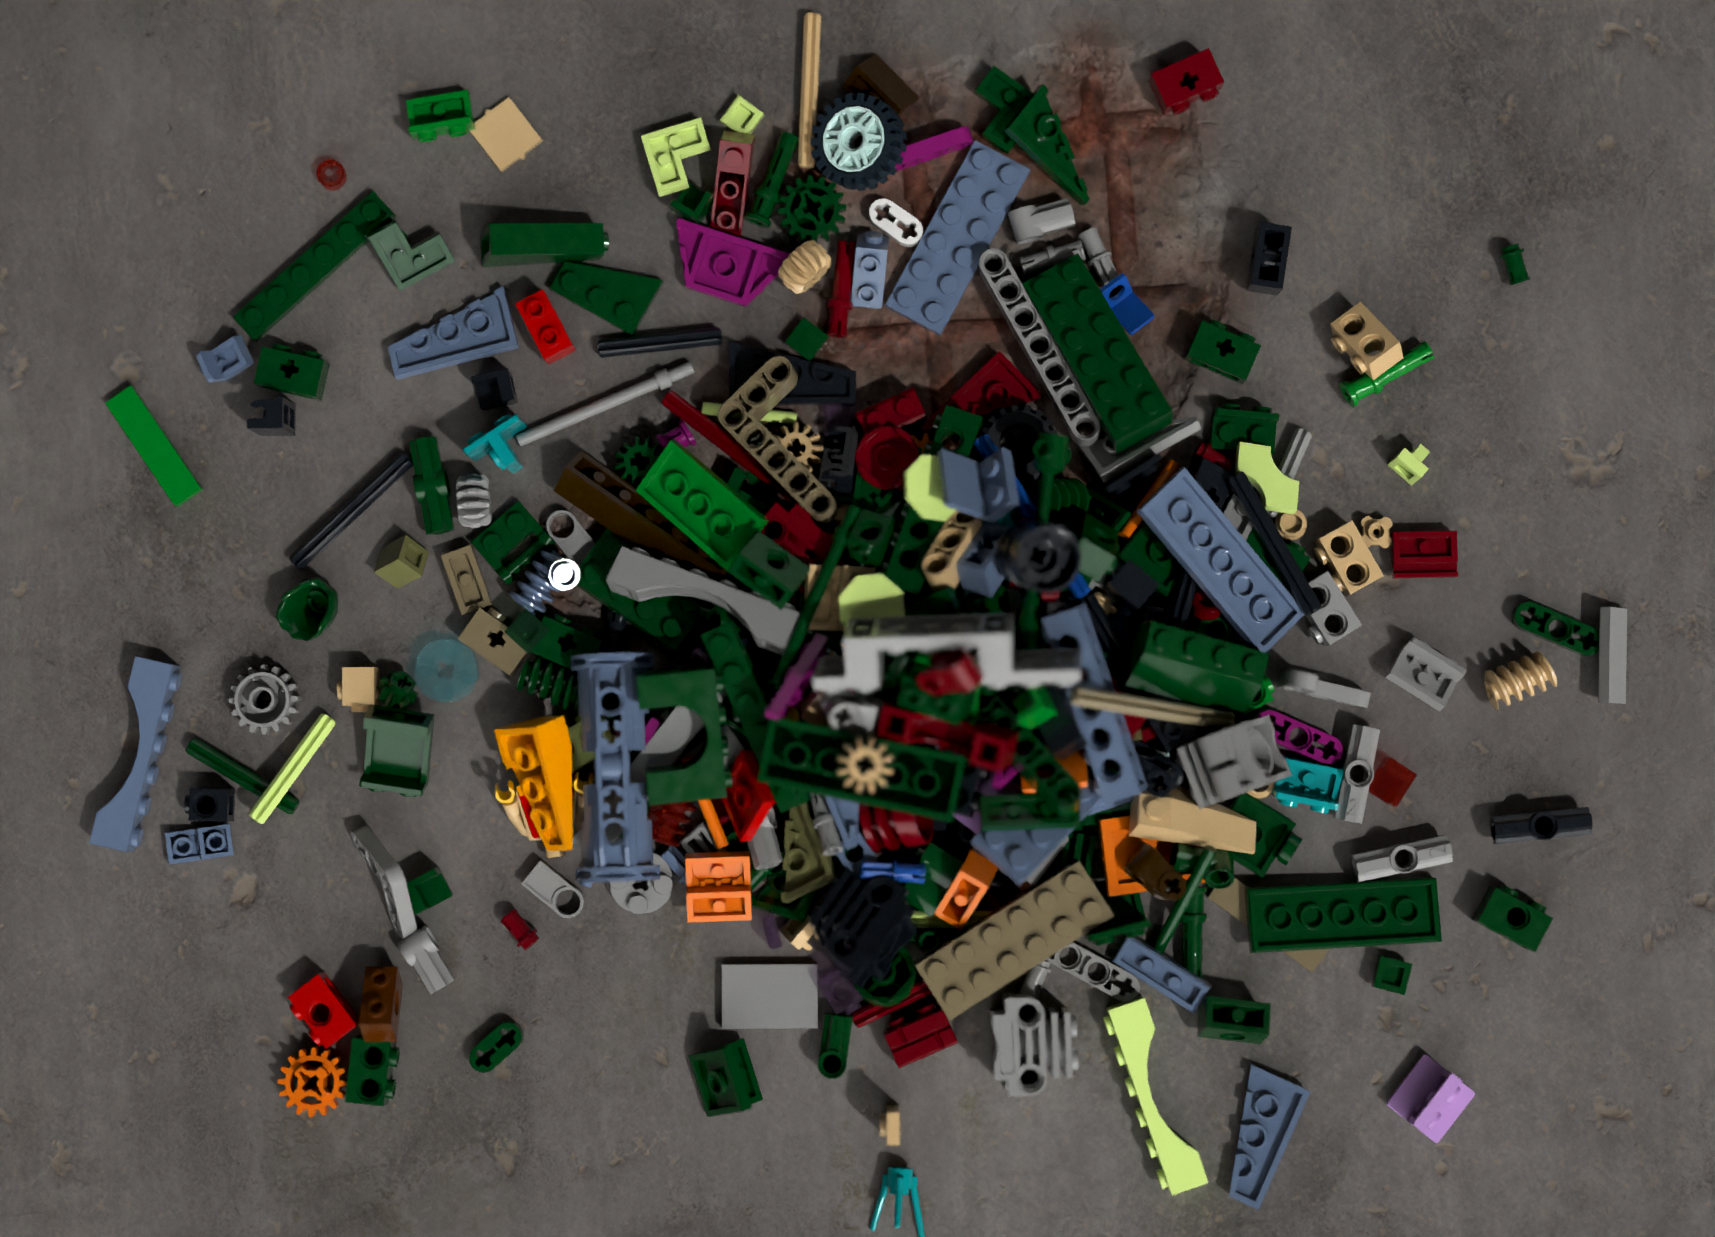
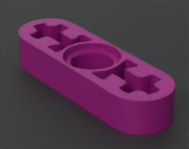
M959 127L907 145L906 152H901L900 155L904 158L902 164L897 163L895 168L901 171L970 146L974 141L969 127Z
M1273 710L1262 711L1255 717V719L1267 715L1274 718L1273 723L1280 727H1284V721L1289 723L1283 732L1282 741L1277 739L1281 733L1275 730L1277 745L1321 764H1334L1342 756L1343 747L1341 742L1327 733ZM1295 728L1303 729L1307 735L1305 744L1300 747L1292 745L1289 740V734ZM1314 734L1318 735V738L1315 740L1316 743L1321 745H1327L1329 741L1332 743L1331 748L1335 750L1334 756L1328 755L1324 759L1322 757L1323 751L1315 747L1312 748V753L1307 752V749L1313 743Z

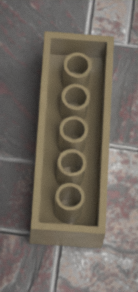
M1075 858L1039 881L1034 887L1025 890L945 941L935 951L928 952L914 961L915 967L948 1019L952 1020L1107 921L1114 914L1080 861Z

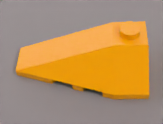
M564 715L543 716L494 729L502 761L506 769L512 768L520 784L516 786L520 797L526 796L532 808L530 817L546 850L569 851L573 849L572 745Z

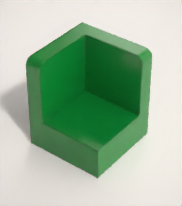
M1042 684L1035 688H1028V691L1012 700L1019 712L1015 717L1017 723L1030 730L1058 714L1045 686Z

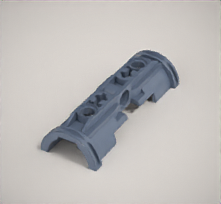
M595 653L570 656L571 671H577L578 716H581L582 752H595L596 784L583 785L584 822H581L582 867H576V882L659 880L660 865H653L652 820H647L646 783H631L630 751L645 750L644 714H649V709H639L635 672L648 671V669L654 668V654ZM614 692L620 697V705L616 710L607 711L603 708L601 701L606 693ZM621 714V721L614 720V728L617 731H621V737L615 738V743L609 744V739L603 738V732L609 729V721L602 722L601 716L614 717ZM611 790H616V794L623 798L622 803H617L616 808L617 814L624 812V819L609 818L604 820V813L611 814V805L604 801L605 797L610 796ZM610 823H618L624 829V835L618 842H611L605 836V829Z

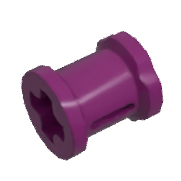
M681 420L679 426L663 435L660 433L656 435L663 449H665L670 440H677L684 447L689 445L694 447L697 445L684 420Z

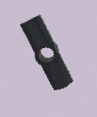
M1589 807L1491 816L1490 832L1494 844L1591 835L1593 827ZM1539 817H1544L1548 824L1543 834L1537 833L1534 827L1535 821Z

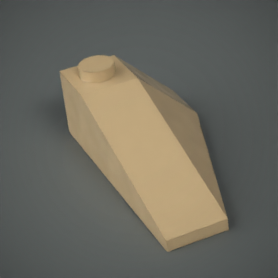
M1179 786L1164 797L1153 796L1146 790L1139 795L1133 796V801L1130 805L1129 836L1200 847L1210 845L1215 849L1254 854L1256 822L1218 803L1199 809L1197 802L1191 796L1190 790Z

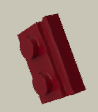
M1457 531L1391 533L1392 579L1458 577Z

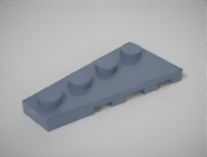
M502 286L493 291L494 294L480 301L478 299L468 304L466 309L440 319V322L428 329L423 328L389 346L388 350L395 378L399 380L518 349L519 344L505 288Z
M1251 1064L1229 1197L1259 1210L1311 1091Z

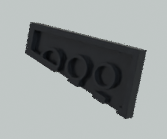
M729 341V398L769 359L775 356H782L790 361L797 372L798 380L795 387L777 405H856V371L818 362H810L797 357L785 356ZM788 369L778 370L775 373L774 379H783L787 375ZM765 391L754 393L751 401L759 402L762 400Z

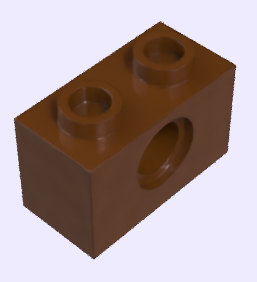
M398 966L365 967L359 1027L364 1042H397L403 989Z

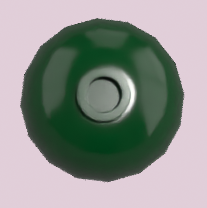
M902 947L895 955L891 969L882 982L870 976L862 989L854 985L856 991L865 1001L875 1006L889 1007L899 1004L909 996L914 988L916 969L912 956L905 947Z

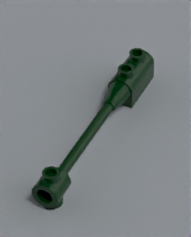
M1037 433L1036 443L1033 446V466L1041 472V481L1035 520L1048 523L1054 475L1065 470V466L1069 463L1072 456L1071 448L1068 445L1069 437ZM1026 588L1025 596H1023L1014 622L1015 650L1049 649L1050 643L1045 642L1041 632L1039 592ZM1008 684L1007 687L1003 688V692L1023 694L1029 690L1022 687L1021 684Z

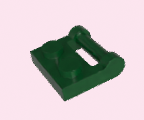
M520 501L514 504L471 542L507 585H510L515 580L514 576L534 560L541 550L544 551L546 548L550 550L556 545L555 541ZM534 532L538 539L505 567L501 560Z

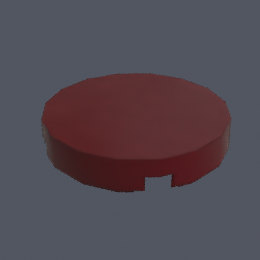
M893 426L876 427L866 433L857 446L855 457L857 470L863 480L876 489L886 491L899 489L904 486V472L919 457L917 444L911 435L901 428Z

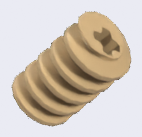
M1539 651L1533 652L1531 659L1523 656L1520 658L1519 663L1510 661L1508 669L1503 665L1498 666L1496 674L1492 670L1485 671L1484 673L1486 694L1495 710H1499V699H1502L1507 706L1511 705L1510 695L1512 694L1518 701H1522V690H1526L1531 697L1534 696L1535 685L1542 692L1546 691V681L1548 680L1554 687H1557V678L1549 661Z

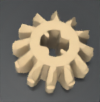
M814 240L806 241L800 247H797L783 261L782 266L779 267L778 273L783 284L795 294L806 292L810 287H813L827 273V269L831 266L832 261L831 257L826 253L827 250L821 244L818 245Z
M798 422L793 423L792 433H789L787 427L783 425L781 431L785 437L782 438L775 434L773 436L787 450L789 446L793 448L792 443L799 442L800 446L805 448V452L800 451L801 456L795 458L811 473L812 468L808 462L811 461L818 465L821 463V459L813 455V453L824 451L822 445H812L820 439V435L816 433L808 438L811 431L810 425H806L802 433L799 432ZM785 456L776 457L773 460V464L775 466L780 465L785 461Z
M858 737L855 738L857 751H854L848 744L844 745V750L851 757L838 756L837 761L847 763L848 767L837 770L838 775L850 773L851 776L844 782L846 787L850 786L854 779L858 781L855 789L856 793H861L863 782H867L869 792L873 793L875 792V786L872 780L875 779L881 786L887 784L885 779L879 774L880 772L887 775L893 773V769L882 767V763L890 762L893 758L892 755L880 758L879 754L885 750V744H881L874 751L872 750L874 738L870 737L867 741V748H863L862 740ZM864 756L872 759L870 763L874 762V769L868 770L866 775L859 773L860 767L856 768L855 766L856 760L862 761Z

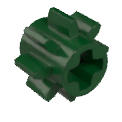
M390 671L387 678L382 677L377 685V688L381 690L378 699L386 707L405 710L408 703L413 704L418 695L414 691L417 682L405 672L398 671L394 673Z

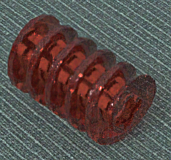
M691 801L660 804L663 807L662 810H651V813L657 818V821H652L654 840L668 846H680V841L674 835H685L686 830L680 823L691 822V818L685 811L695 812L697 809Z

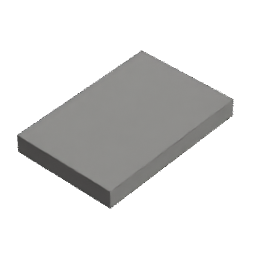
M818 963L722 964V1029H818Z

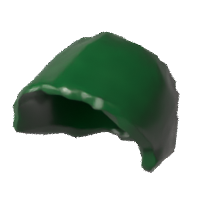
M306 578L296 582L281 596V602L277 607L275 617L280 627L287 631L293 639L310 641L321 635L335 620L338 614V592L320 578Z

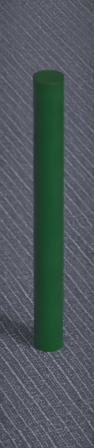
M1205 845L1186 881L1184 895L1176 900L1152 946L1162 954L1217 853L1213 846Z

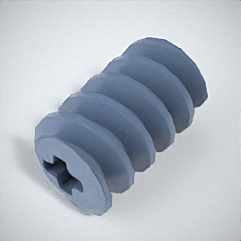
M551 549V553L543 550L540 551V555L544 560L543 563L533 560L532 565L536 569V573L524 572L529 581L528 583L517 581L516 584L521 590L520 593L509 592L510 597L535 617H537L534 613L535 610L543 613L546 611L542 600L554 601L549 592L550 590L561 592L548 579L550 565L557 559L563 558L553 549Z

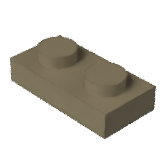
M472 545L440 555L461 615L464 616L476 612L479 608L484 609L493 605Z

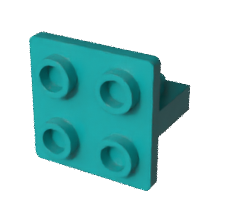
M508 414L494 423L495 428L487 434L479 432L467 441L468 446L463 450L474 461L489 453L495 464L502 471L507 468L514 474L524 467L507 441L525 430L527 425L517 414L513 417Z

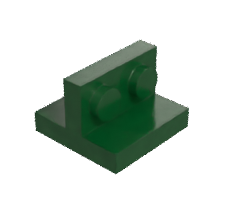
M744 1038L734 1040L714 1049L688 1055L707 1117L743 1112L752 1108L751 1104L763 1100Z

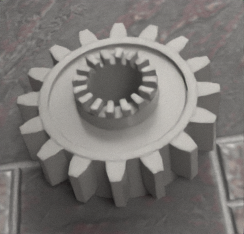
M261 665L260 672L250 667L248 668L249 676L239 675L237 678L240 684L238 686H231L235 696L229 699V703L235 704L236 708L231 714L232 716L241 717L238 723L240 726L250 724L249 732L256 733L260 727L263 735H269L271 727L275 732H281L282 722L287 725L293 723L289 717L290 713L299 714V710L293 707L294 702L302 701L301 697L294 696L293 691L297 690L299 686L298 684L289 685L288 682L292 675L286 673L280 676L281 668L274 667L271 673H269L268 665ZM267 691L271 696V703L264 709L258 700L261 693Z

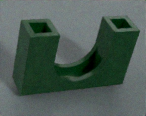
M713 664L635 672L639 709L682 706L697 713L706 725L704 745L695 757L680 764L645 767L649 805L727 797L726 788L732 787L730 768H724L723 756L729 755L728 738L727 736L721 737L720 724H726L724 704L718 705L717 692H723L722 674L715 673Z

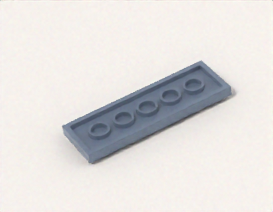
M975 140L888 298L885 307L941 336L979 267L982 253L988 250L1031 169Z
M1185 467L1179 469L1136 510L1251 649L1266 653L1304 615L1296 600Z

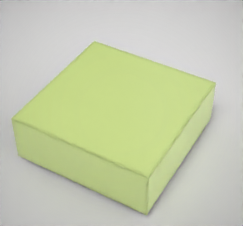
M738 95L721 117L720 122L734 132L751 134L763 118L764 113Z

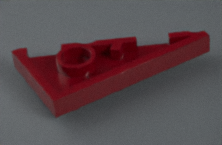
M999 351L927 419L919 429L923 433L933 432L932 428L938 413H944L946 405L983 417L996 413L1003 408L1008 409L1012 405L1019 406L1038 400L1042 394Z

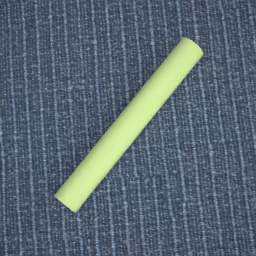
M703 402L702 413L718 416L719 409L723 404ZM771 410L760 421L793 425L794 422H797V412ZM742 413L731 415V418L741 419Z

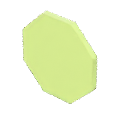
M920 455L904 472L905 499L922 519L946 521L956 510L944 505L938 457Z
M883 574L855 576L838 596L840 623L845 628L849 618L905 616L903 591Z

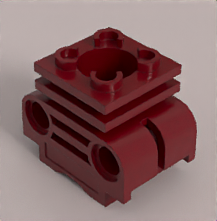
M776 502L764 515L769 521L761 533L766 536L767 530L771 526H780L783 529L781 537L773 540L776 544L805 565H822L833 542L831 540L832 535L818 528L812 521L809 513L800 505L796 504L788 513ZM845 547L843 549L841 556L846 552ZM839 558V561H838V563H837L836 566H848V565L845 564V563ZM801 585L797 593L803 595L805 588ZM793 595L788 604L791 603L794 607H797L799 600Z

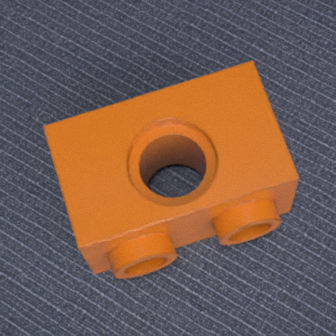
M971 850L934 915L962 931L988 889L998 867L987 858Z

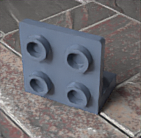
M1000 447L982 462L974 461L945 449L937 452L943 499L946 507L995 523L1019 506L1011 450Z

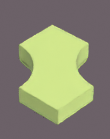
M1239 442L1236 451L1235 474L1239 472L1246 474L1250 483L1260 494L1262 504L1266 510L1294 515L1297 512L1299 481L1285 476L1276 467L1271 455V446Z

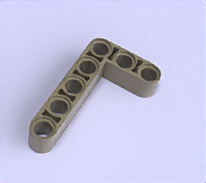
M775 356L769 359L720 407L718 419L726 431L814 520L820 523H828L838 514L836 500L759 422L795 387L798 380L797 372L790 361L785 357ZM788 369V373L783 379H774L775 373L778 370ZM765 391L762 400L759 402L751 401L754 393ZM742 413L741 420L738 423L729 424L731 415ZM758 434L764 436L763 441L759 445L750 446V440L753 436ZM785 456V462L782 466L778 468L771 467L774 458ZM801 477L807 478L806 485L802 489H793L795 480ZM819 500H829L828 507L824 511L817 512L814 510L815 504Z

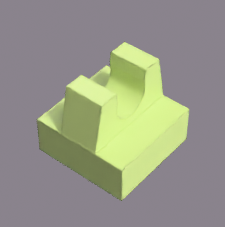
M1422 444L1413 449L1411 453L1404 448L1388 463V466L1406 482L1413 485L1428 471L1429 468L1422 462L1430 451Z

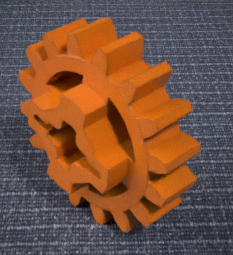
M318 1046L312 1047L310 1054L305 1048L300 1049V1058L295 1055L289 1056L288 1061L291 1066L284 1065L280 1068L286 1074V1077L277 1080V1083L285 1085V1089L279 1095H288L290 1098L286 1103L287 1108L295 1104L298 1106L296 1114L300 1115L306 1109L308 1110L309 1118L316 1115L317 1109H319L322 1116L328 1114V1105L336 1109L339 1106L336 1098L346 1097V1092L341 1087L347 1085V1079H343L342 1074L348 1071V1068L338 1067L337 1064L340 1062L341 1057L338 1056L331 1059V1049H326L322 1054H319ZM306 1061H319L323 1063V1065L320 1067H312L309 1063H306ZM331 1074H333L334 1078L333 1089L329 1085ZM294 1075L298 1078L296 1090L293 1083ZM316 1075L319 1078L316 1083L317 1086L311 1088L308 1083L311 1081V1077ZM307 1096L316 1097L318 1101L321 1100L322 1102L311 1103L305 1101L304 1099Z

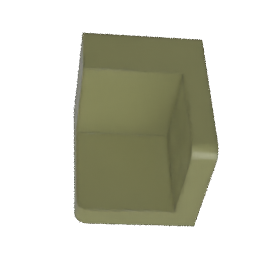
M404 535L381 548L374 573L395 588H400L422 577L429 551L407 535Z

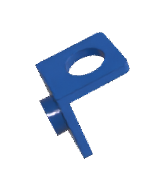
M1121 273L1100 289L1121 326L1129 335H1133L1155 318L1153 312L1133 292L1124 273ZM1122 285L1121 291L1116 296L1109 298L1110 292L1116 286Z

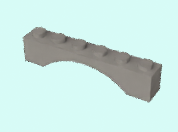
M621 547L606 579L610 591L638 602L655 597L673 595L709 601L737 618L751 634L758 647L779 655L783 654L800 616L797 609L788 603L780 610L756 591H750L748 594L738 590V587L729 581L720 580V582L708 579V575L702 571L691 569L689 572L679 568V565L670 559L662 558L661 561L650 557L648 552L637 547H633L632 550Z

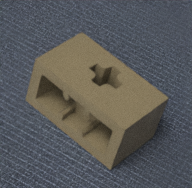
M490 607L488 611L479 608L458 639L508 675L514 676L531 653L529 650L532 642L529 640L532 635L518 625L514 629L503 623L506 617L494 608ZM504 632L502 638L506 643L503 646L497 644L494 647L495 640L491 637L494 633L500 635Z

